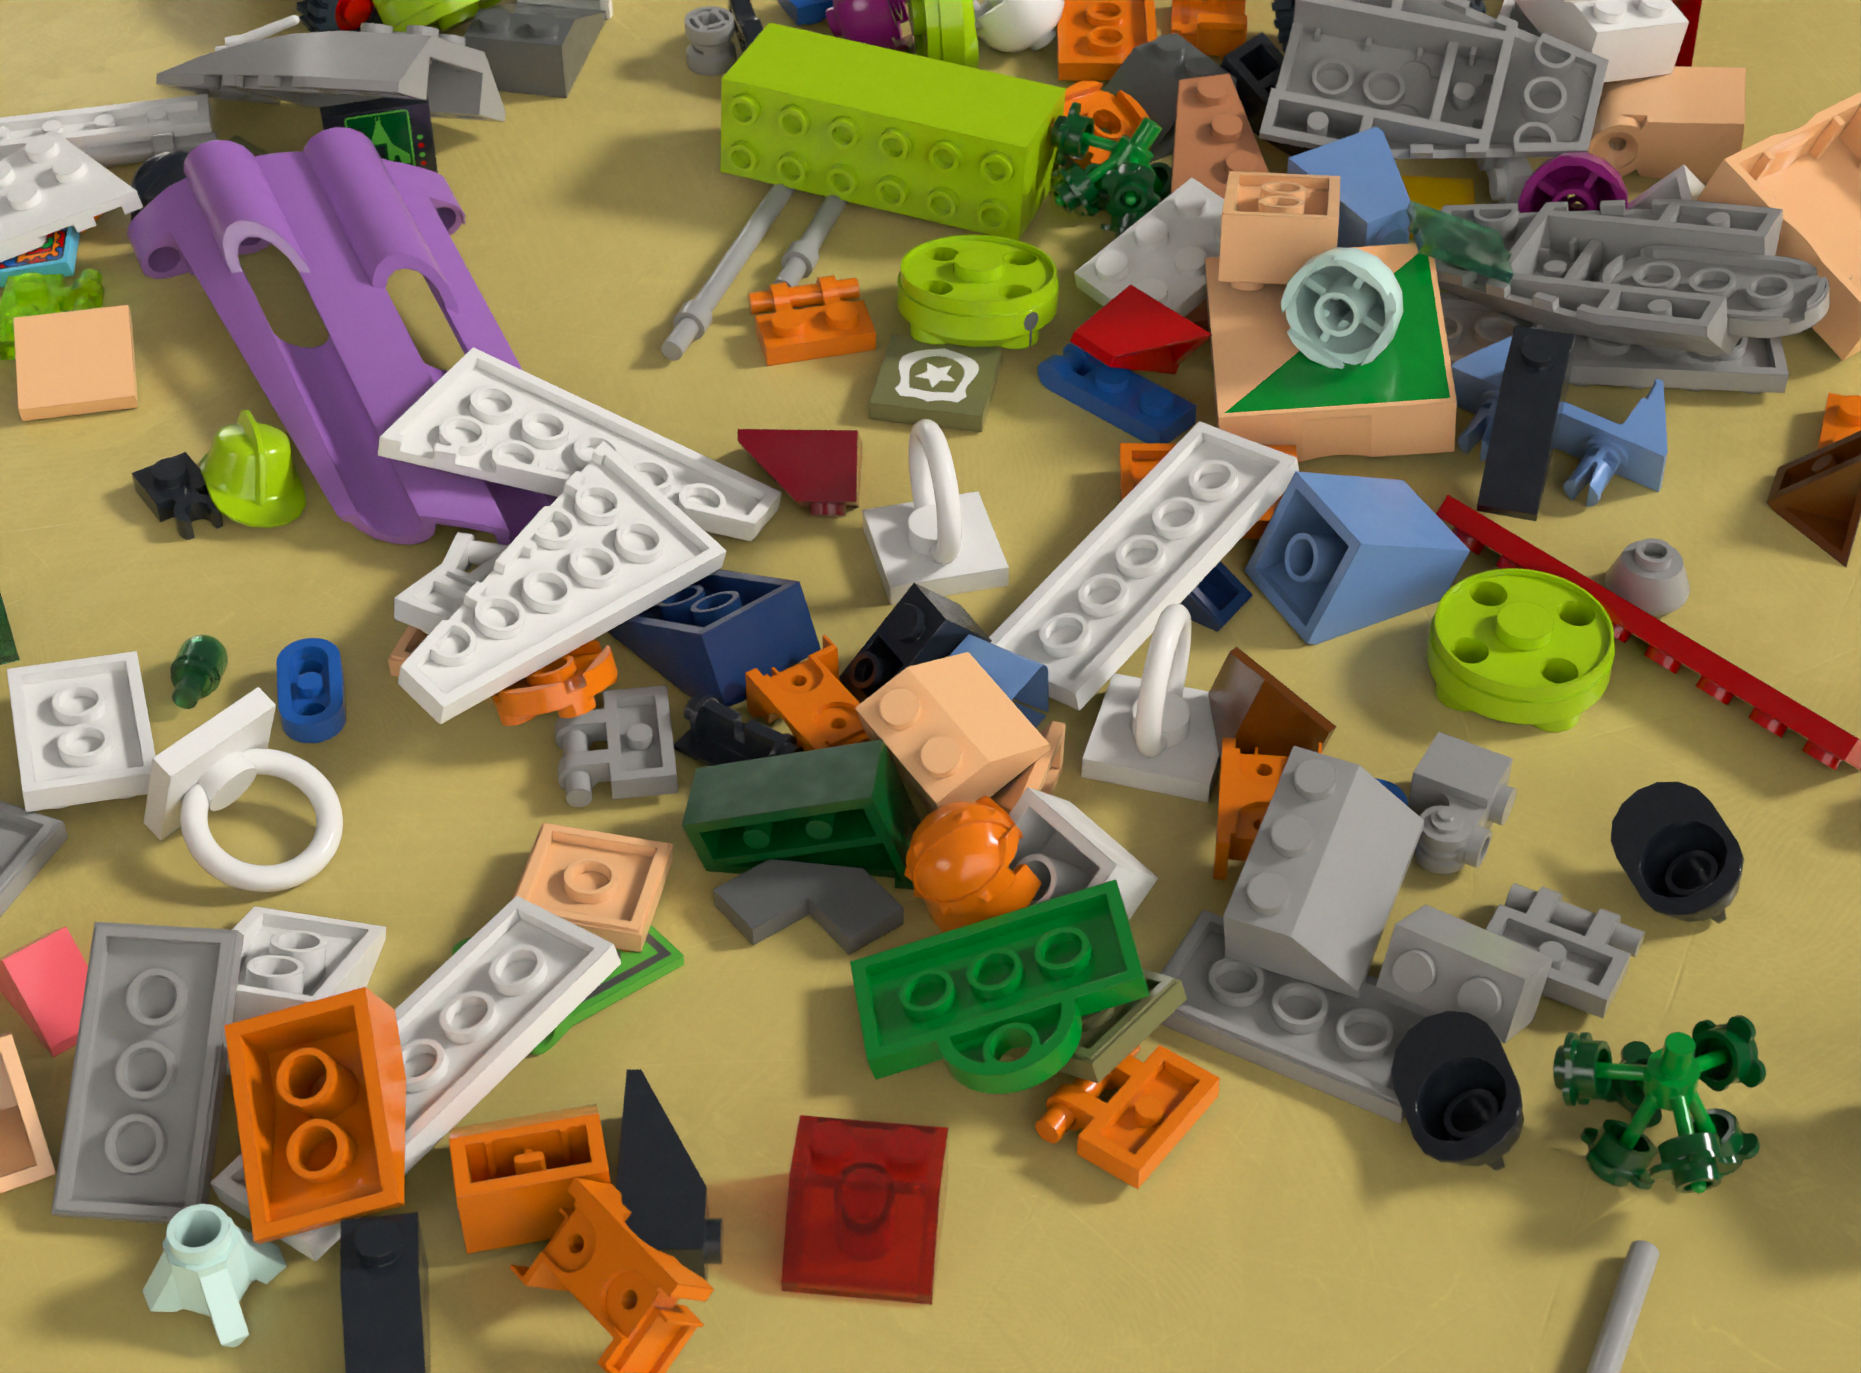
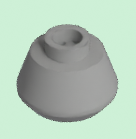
M1655 538L1636 541L1628 545L1608 569L1605 577L1606 589L1655 618L1665 616L1682 607L1690 593V584L1682 556L1667 542Z

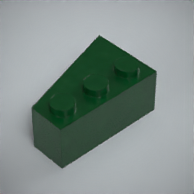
M883 739L696 768L682 827L706 871L742 874L768 859L863 868L871 876L895 878V888L914 890L912 880L904 874L907 867L906 855L912 835L921 821Z

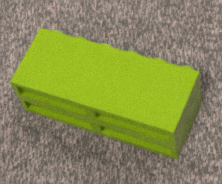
M769 22L722 78L721 172L771 184H783L788 188L826 197L835 195L843 201L1019 241L1050 193L1051 187L1055 184L1051 173L1058 170L1059 167L1057 164L1058 148L1051 146V129L1057 117L1064 114L1066 88Z

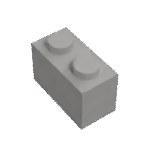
M1424 905L1395 924L1376 987L1436 1014L1444 1011L1468 1012L1487 1022L1500 1042L1505 1044L1533 1021L1554 958L1438 909Z

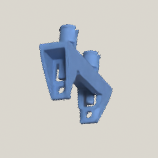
M1512 336L1469 354L1454 362L1451 366L1457 407L1475 414L1467 428L1459 435L1457 439L1458 445L1467 455L1482 440L1480 461H1486ZM1655 379L1654 385L1647 396L1641 398L1629 417L1622 424H1617L1567 402L1564 403L1554 448L1581 459L1572 475L1567 478L1563 485L1565 493L1572 501L1590 483L1586 507L1596 505L1614 473L1654 491H1660L1668 453L1664 384L1662 380Z

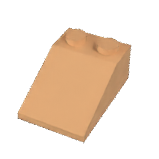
M1229 171L1222 209L1218 281L1231 282V287L1246 291L1265 288V283L1287 284L1310 258L1337 247L1341 176Z

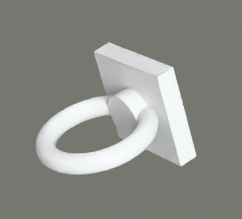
M923 419L918 421L910 432L908 449L913 502L863 510V529L890 605L897 604L913 583L941 596L1008 586L1009 567L979 492L959 494L952 456L943 431L932 420Z
M1171 604L1161 612L1150 641L1142 678L1116 673L1111 677L1082 758L1081 777L1209 802L1219 770L1220 758L1208 697L1209 691L1184 687L1191 644V616L1185 606Z
M259 687L153 757L144 824L160 841L181 828L184 841L193 858L207 873L217 880L246 891L277 892L299 886L315 877L325 868L340 844L343 831V815L339 798L334 788L318 769L290 753L267 749L276 704ZM258 774L279 777L298 787L308 797L316 814V829L309 846L295 858L280 864L255 865L232 857L216 843L208 826V810L218 811L233 803L249 788Z

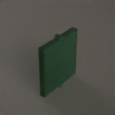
M1414 201L1410 202L1406 210L1410 222L1407 230L1414 235L1418 253L1509 284L1514 275L1509 261L1512 254L1505 250L1499 231Z

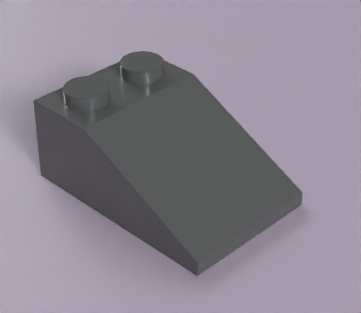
M508 2L479 9L464 35L466 38L465 46L485 52L498 91L567 98L606 22V11L520 2Z

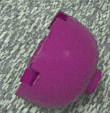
M833 0V7L826 9L827 20L835 37L843 35L847 40L901 52L913 47L912 34L902 37L901 24L909 21L904 0Z
M1565 152L1544 161L1528 177L1518 200V213L1519 211L1520 213L1539 212L1546 202H1568V211L1600 210L1601 201L1625 200L1626 210H1628V192L1620 173L1605 159L1588 152Z

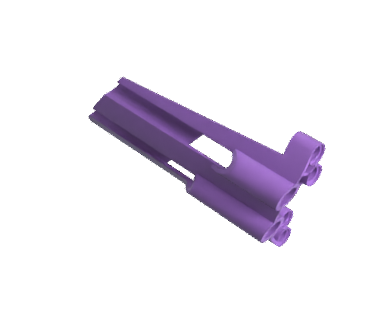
M334 127L320 131L309 139L303 151L280 152L254 156L243 145L235 142L213 140L202 143L191 150L184 160V174L186 178L163 190L131 221L128 226L127 236L145 276L147 275L155 279H166L188 272L191 275H196L332 508L344 522L352 523L358 530L375 539L393 544L412 545L426 542L434 535L436 524L493 533L498 544L509 545L544 506H551L558 498L378 456L379 437L448 372L431 367L424 363L386 290L388 277L394 271L406 268L418 271L424 276L464 354L474 347L522 370L450 237L459 229L462 223L465 225V214L447 181L439 173L405 163L381 159L372 141L362 132L351 128ZM273 244L290 259L297 268L329 333L328 340L323 345L313 348L299 347L283 341L272 332L239 262L238 254L256 253Z

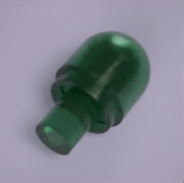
M205 634L195 635L188 638L180 646L170 669L171 681L175 687L172 700L177 706L191 709L196 706L199 698L207 697L218 688L228 665V654L224 645L217 638Z

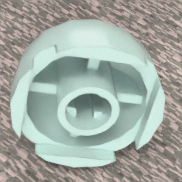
M1335 247L1310 258L1287 282L1281 300L1282 313L1286 310V319L1291 327L1287 333L1292 343L1308 359L1328 368L1343 369V362L1353 365L1362 363L1361 366L1372 362L1388 346L1395 336L1403 314L1402 290L1393 271L1377 256L1358 248Z

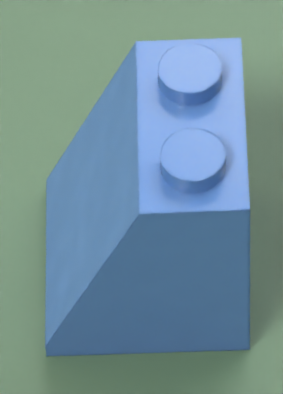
M1377 126L1288 158L1287 174L1341 176L1337 247L1350 248L1408 243L1413 206L1384 132Z
M1295 471L1244 572L1305 643L1317 645L1439 602L1450 588L1470 550L1404 480Z

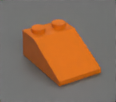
M362 987L224 1025L254 1242L263 1244L340 1223V1220L356 1219L404 1206L406 1074L395 1009L368 988Z

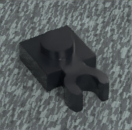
M186 452L161 459L151 466L132 473L137 494L160 522L174 517L178 534L188 541L195 538L192 522L196 520H209L216 529L223 527L221 512L218 511L210 498L200 468Z

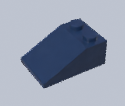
M721 569L607 631L688 697L699 696L702 698L705 695H711L717 698L718 702L724 706L735 705L747 699L745 672L757 668L762 675L768 674L772 677V667L781 672L799 664L800 661L808 658V655L821 650L800 581Z

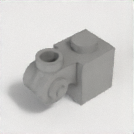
M1441 732L1437 733L1413 772L1408 807L1424 820V827L1414 852L1416 862L1423 869L1437 874H1451L1461 870L1465 864L1475 868L1480 867L1491 842L1492 831L1490 829L1492 825L1496 823L1503 826L1514 805L1517 789L1508 786L1513 758Z

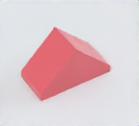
M67 927L48 932L0 958V992L53 1057L77 1044L88 965Z

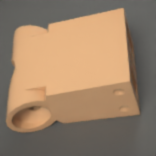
M1674 66L1672 74L1604 82L1588 153L1605 159L1621 176L1628 175L1637 169L1640 177L1663 179L1684 164L1702 183L1707 184L1725 158L1742 150L1745 128L1746 68Z

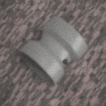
M717 6L699 7L690 11L684 20L685 35L691 41L686 50L689 69L697 74L706 76L727 73L736 62V47L730 41L735 32L733 14L727 9Z

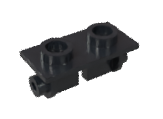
M705 695L702 698L693 696L687 702L684 709V718L690 721V729L674 744V750L706 766L804 752L803 748L797 745L795 736L789 733L782 734L753 719L745 724L742 722L741 713L720 704L718 699L711 695Z

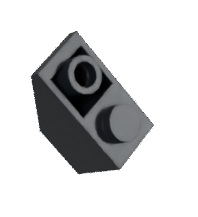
M913 583L839 676V681L859 703H862L905 668L948 657L969 634L990 643L992 640L960 604Z

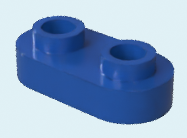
M320 638L297 640L282 649L276 662L278 709L281 724L285 734L295 741L320 743L337 735L346 723L345 686L341 656L336 645L328 640Z

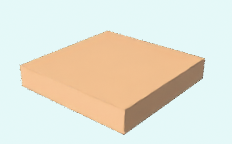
M128 305L13 318L18 411L22 421L138 408L132 316Z
M542 823L512 899L519 896L613 943L616 949L641 953L673 861V844Z

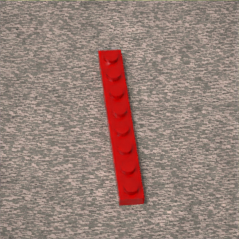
M1450 495L1446 496L1436 515L1454 526L1452 532L1472 552L1479 555L1486 545L1501 554L1495 565L1500 569L1511 568L1541 571L1564 578L1590 593L1604 607L1612 622L1616 639L1626 644L1631 634H1634L1650 644L1643 654L1644 656L1674 674L1678 673L1683 664L1699 673L1701 677L1695 685L1697 688L1727 706L1734 696L1754 706L1748 718L1782 738L1788 727L1804 736L1808 741L1802 748V751L1833 770H1837L1842 760L1861 770V740L1464 503Z

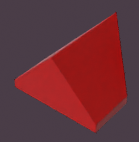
M1130 284L1074 330L1070 342L1109 367L1176 374L1180 364L1208 340L1212 334Z

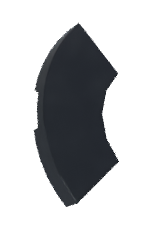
M727 0L728 10L734 16L735 33L742 52H745L763 30L761 20L757 18L750 0Z

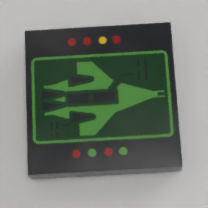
M426 97V100L379 98L319 107L323 130L340 127L362 132L372 141L381 159L405 163L438 173L428 97Z

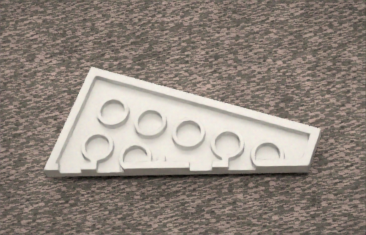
M53 129L46 134L33 137L24 147L0 161V262L42 247L46 241V235L60 229L74 226L78 233L97 226L93 217L122 206L124 213L128 214L143 208L137 191Z
M474 347L379 437L378 456L555 497L561 495L565 482L576 470L581 472L591 461L593 451L602 441H605L704 531L750 542L753 541L778 511L782 492Z
M602 441L593 451L591 461L581 472L576 470L565 482L561 495L551 506H544L495 560L494 569L482 583L477 581L464 596L463 604L449 620H442L400 667L398 684L441 725L719 570L723 566L727 550L605 441Z

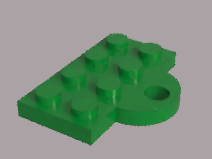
M1116 879L850 961L867 1062L875 1080L943 1059L949 1073L960 1084L971 1090L987 1094L1014 1093L1046 1081L1061 1070L1075 1053L1082 1034V1016L1150 996L1124 901ZM1018 1047L1030 1048L1023 1057L1015 1061H999L1011 1049Z

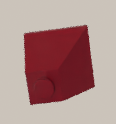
M738 429L737 441L746 453L800 507H810L811 517L842 518L846 517V507H859L862 441L858 430Z

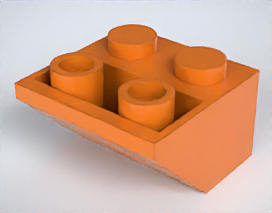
M596 1104L457 1127L450 1130L449 1144L455 1193L467 1254L551 1239L565 1219L559 1209H576L573 1205L576 1199L567 1191L575 1178L611 1184L600 1116Z

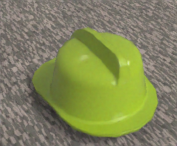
M241 410L236 423L226 425L217 431L212 439L209 453L200 460V472L204 478L210 498L218 511L232 521L250 527L272 528L287 525L300 517L306 507V496L298 472L293 465L290 441L287 435L273 426L257 423L250 410Z

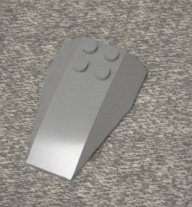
M1295 0L1294 20L1276 89L1271 88L1259 138L1314 149L1377 126L1384 132L1394 159L1556 157L1565 152H1588L1609 60L1544 32L1540 37L1517 28L1518 21L1499 14L1496 19L1470 8L1471 1Z
M361 23L360 32L327 31L297 33L250 41L199 56L157 73L156 76L157 85L197 95L208 94V97L214 99L279 105L280 101L304 107L319 108L379 98L426 100V97H428L431 118L505 122V109L485 52L465 46V37L439 34V29L427 26L407 25L406 32L393 31L392 26Z
M1653 199L1652 209L1626 210L1625 200L1601 201L1600 210L1568 211V202H1546L1539 212L1518 213V203L1444 205L1415 243L1432 242L1440 288L1507 315L1564 332L1617 343L1640 345L1649 350L1666 348L1691 351L1707 357L1729 356L1741 336L1728 335L1726 296L1599 282V276L1604 267L1614 258L1624 254L1626 260L1639 257V249L1652 245H1676L1775 256L1783 221V209L1684 199Z

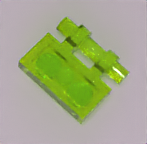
M85 269L82 271L80 278L73 283L72 287H66L63 274L42 275L40 273H25L20 276H8L0 303V360L15 359L13 318L101 308L105 297L101 273L95 269Z

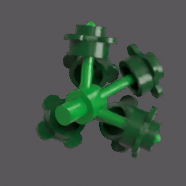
M1073 102L1067 116L1059 115L1051 129V146L1058 148L1057 164L1065 166L1069 157L1082 160L1090 146L1110 151L1111 153L1103 163L1089 164L1084 170L1077 164L1071 165L1066 170L1062 167L1051 173L1055 183L1051 187V191L1055 197V203L1061 206L1068 214L1074 211L1079 217L1084 215L1093 217L1098 211L1106 210L1112 215L1111 224H1101L1100 229L1115 231L1116 239L1171 193L1172 167L1162 162L1149 164L1154 157L1149 148L1162 128L1151 119L1144 117L1131 137L1122 135L1118 142L1093 135L1094 119L1080 115L1081 104Z
M1742 1015L1733 1016L1727 1023L1717 1025L1711 1020H1703L1694 1026L1692 1037L1682 1032L1670 1033L1665 1039L1663 1048L1655 1052H1651L1649 1046L1644 1042H1629L1621 1049V1061L1619 1063H1612L1611 1050L1606 1041L1593 1040L1589 1032H1581L1580 1035L1577 1032H1568L1565 1037L1564 1046H1559L1556 1050L1553 1064L1554 1082L1557 1089L1562 1090L1565 1105L1575 1106L1577 1102L1579 1105H1588L1591 1099L1604 1100L1609 1103L1617 1102L1630 1112L1632 1117L1629 1124L1619 1120L1608 1119L1603 1122L1599 1130L1591 1127L1583 1130L1580 1138L1588 1145L1589 1152L1585 1158L1591 1170L1604 1181L1618 1187H1625L1630 1182L1640 1189L1648 1190L1652 1187L1655 1180L1665 1179L1671 1181V1184L1675 1185V1189L1679 1193L1701 1194L1720 1185L1721 1178L1736 1171L1743 1163V1160L1753 1158L1760 1149V1142L1757 1136L1753 1133H1744L1739 1127L1737 1118L1729 1111L1718 1108L1706 1110L1696 1090L1699 1079L1710 1089L1717 1092L1726 1090L1729 1085L1742 1082L1745 1086L1753 1088L1764 1081L1766 1068L1758 1059V1048L1754 1040L1756 1029L1753 1023ZM1661 1109L1673 1111L1678 1137L1669 1139L1659 1145L1658 1150L1661 1164L1651 1167L1649 1172H1647L1649 1164L1656 1155V1147L1643 1134L1645 1128H1651L1661 1121Z

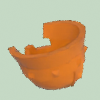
M985 795L974 802L955 801L941 805L919 823L912 835L906 855L907 867L904 875L913 882V896L925 900L930 918L942 932L1028 907L1042 884L1026 864L1018 865L1013 871L1008 867L1015 857L1019 840L1023 838V834L1008 813L990 797Z

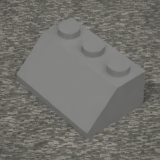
M1293 746L1223 915L1225 957L1358 998L1422 833L1424 820L1360 765Z

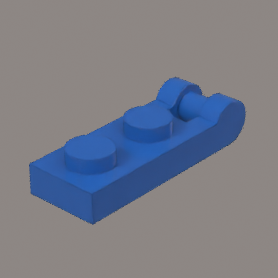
M1072 342L1064 347L1062 355H1051L1038 365V377L1048 390L1145 443H1170L1195 424L1197 405L1129 369L1107 366Z

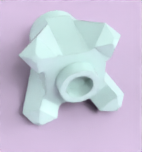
M210 1204L189 1206L179 1211L170 1220L166 1230V1238L162 1243L164 1252L142 1291L150 1312H177L178 1310L186 1309L210 1316L221 1345L234 1348L241 1345L249 1335L239 1302L250 1283L258 1280L268 1284L287 1265L279 1246L271 1242L263 1244L254 1242L253 1234L235 1226L232 1218L228 1217L222 1209Z

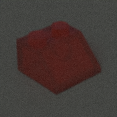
M800 1115L789 1173L781 1277L782 1291L932 1305L948 1188V1128Z

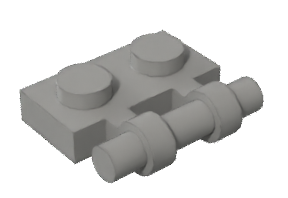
M667 685L603 691L604 709L591 710L586 714L573 718L559 717L556 720L554 727L555 741L557 746L563 750V757L558 762L557 767L558 782L560 787L566 791V800L569 805L585 807L590 804L593 797L592 788L598 782L611 781L613 800L678 793ZM607 741L608 749L589 751V747L593 742Z
M1514 883L1507 895L1505 906L1501 904L1498 906L1485 930L1554 958L1542 995L1603 1019L1627 973L1630 957H1636L1640 950L1645 932L1620 923L1621 915L1600 908L1596 914L1562 901L1563 895L1557 891L1542 886L1537 892Z

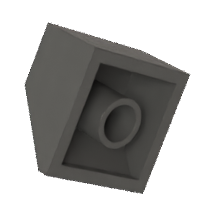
M1175 32L1161 35L1156 40L1134 47L1103 91L1116 96L1120 89L1129 94L1142 106L1148 117L1162 128L1151 145L1150 152L1154 155L1150 161L1151 163L1172 155L1174 152V130L1179 80L1228 74L1229 72ZM1230 74L1236 89L1237 78Z

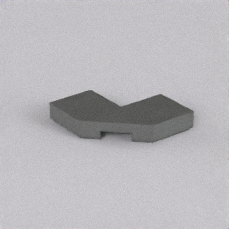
M768 859L713 889L714 905L752 945L810 915L850 955L904 924V908L863 868Z

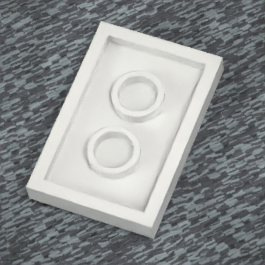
M1191 177L1074 272L1076 287L1104 307L1131 284L1185 317L1206 300L1205 258L1220 257L1221 219L1224 199Z
M137 651L7 669L26 812L60 809L72 805L118 798L126 799L148 794L152 759L156 755Z

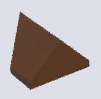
M1861 431L1778 467L1766 502L1776 514L1844 567H1847L1861 521Z
M1237 646L1227 655L1208 693L1220 762L1223 737L1236 738L1235 748L1240 749L1241 754H1254L1255 747H1258V754L1289 757L1293 746L1318 752V744L1322 743L1323 752L1336 729L1333 723Z

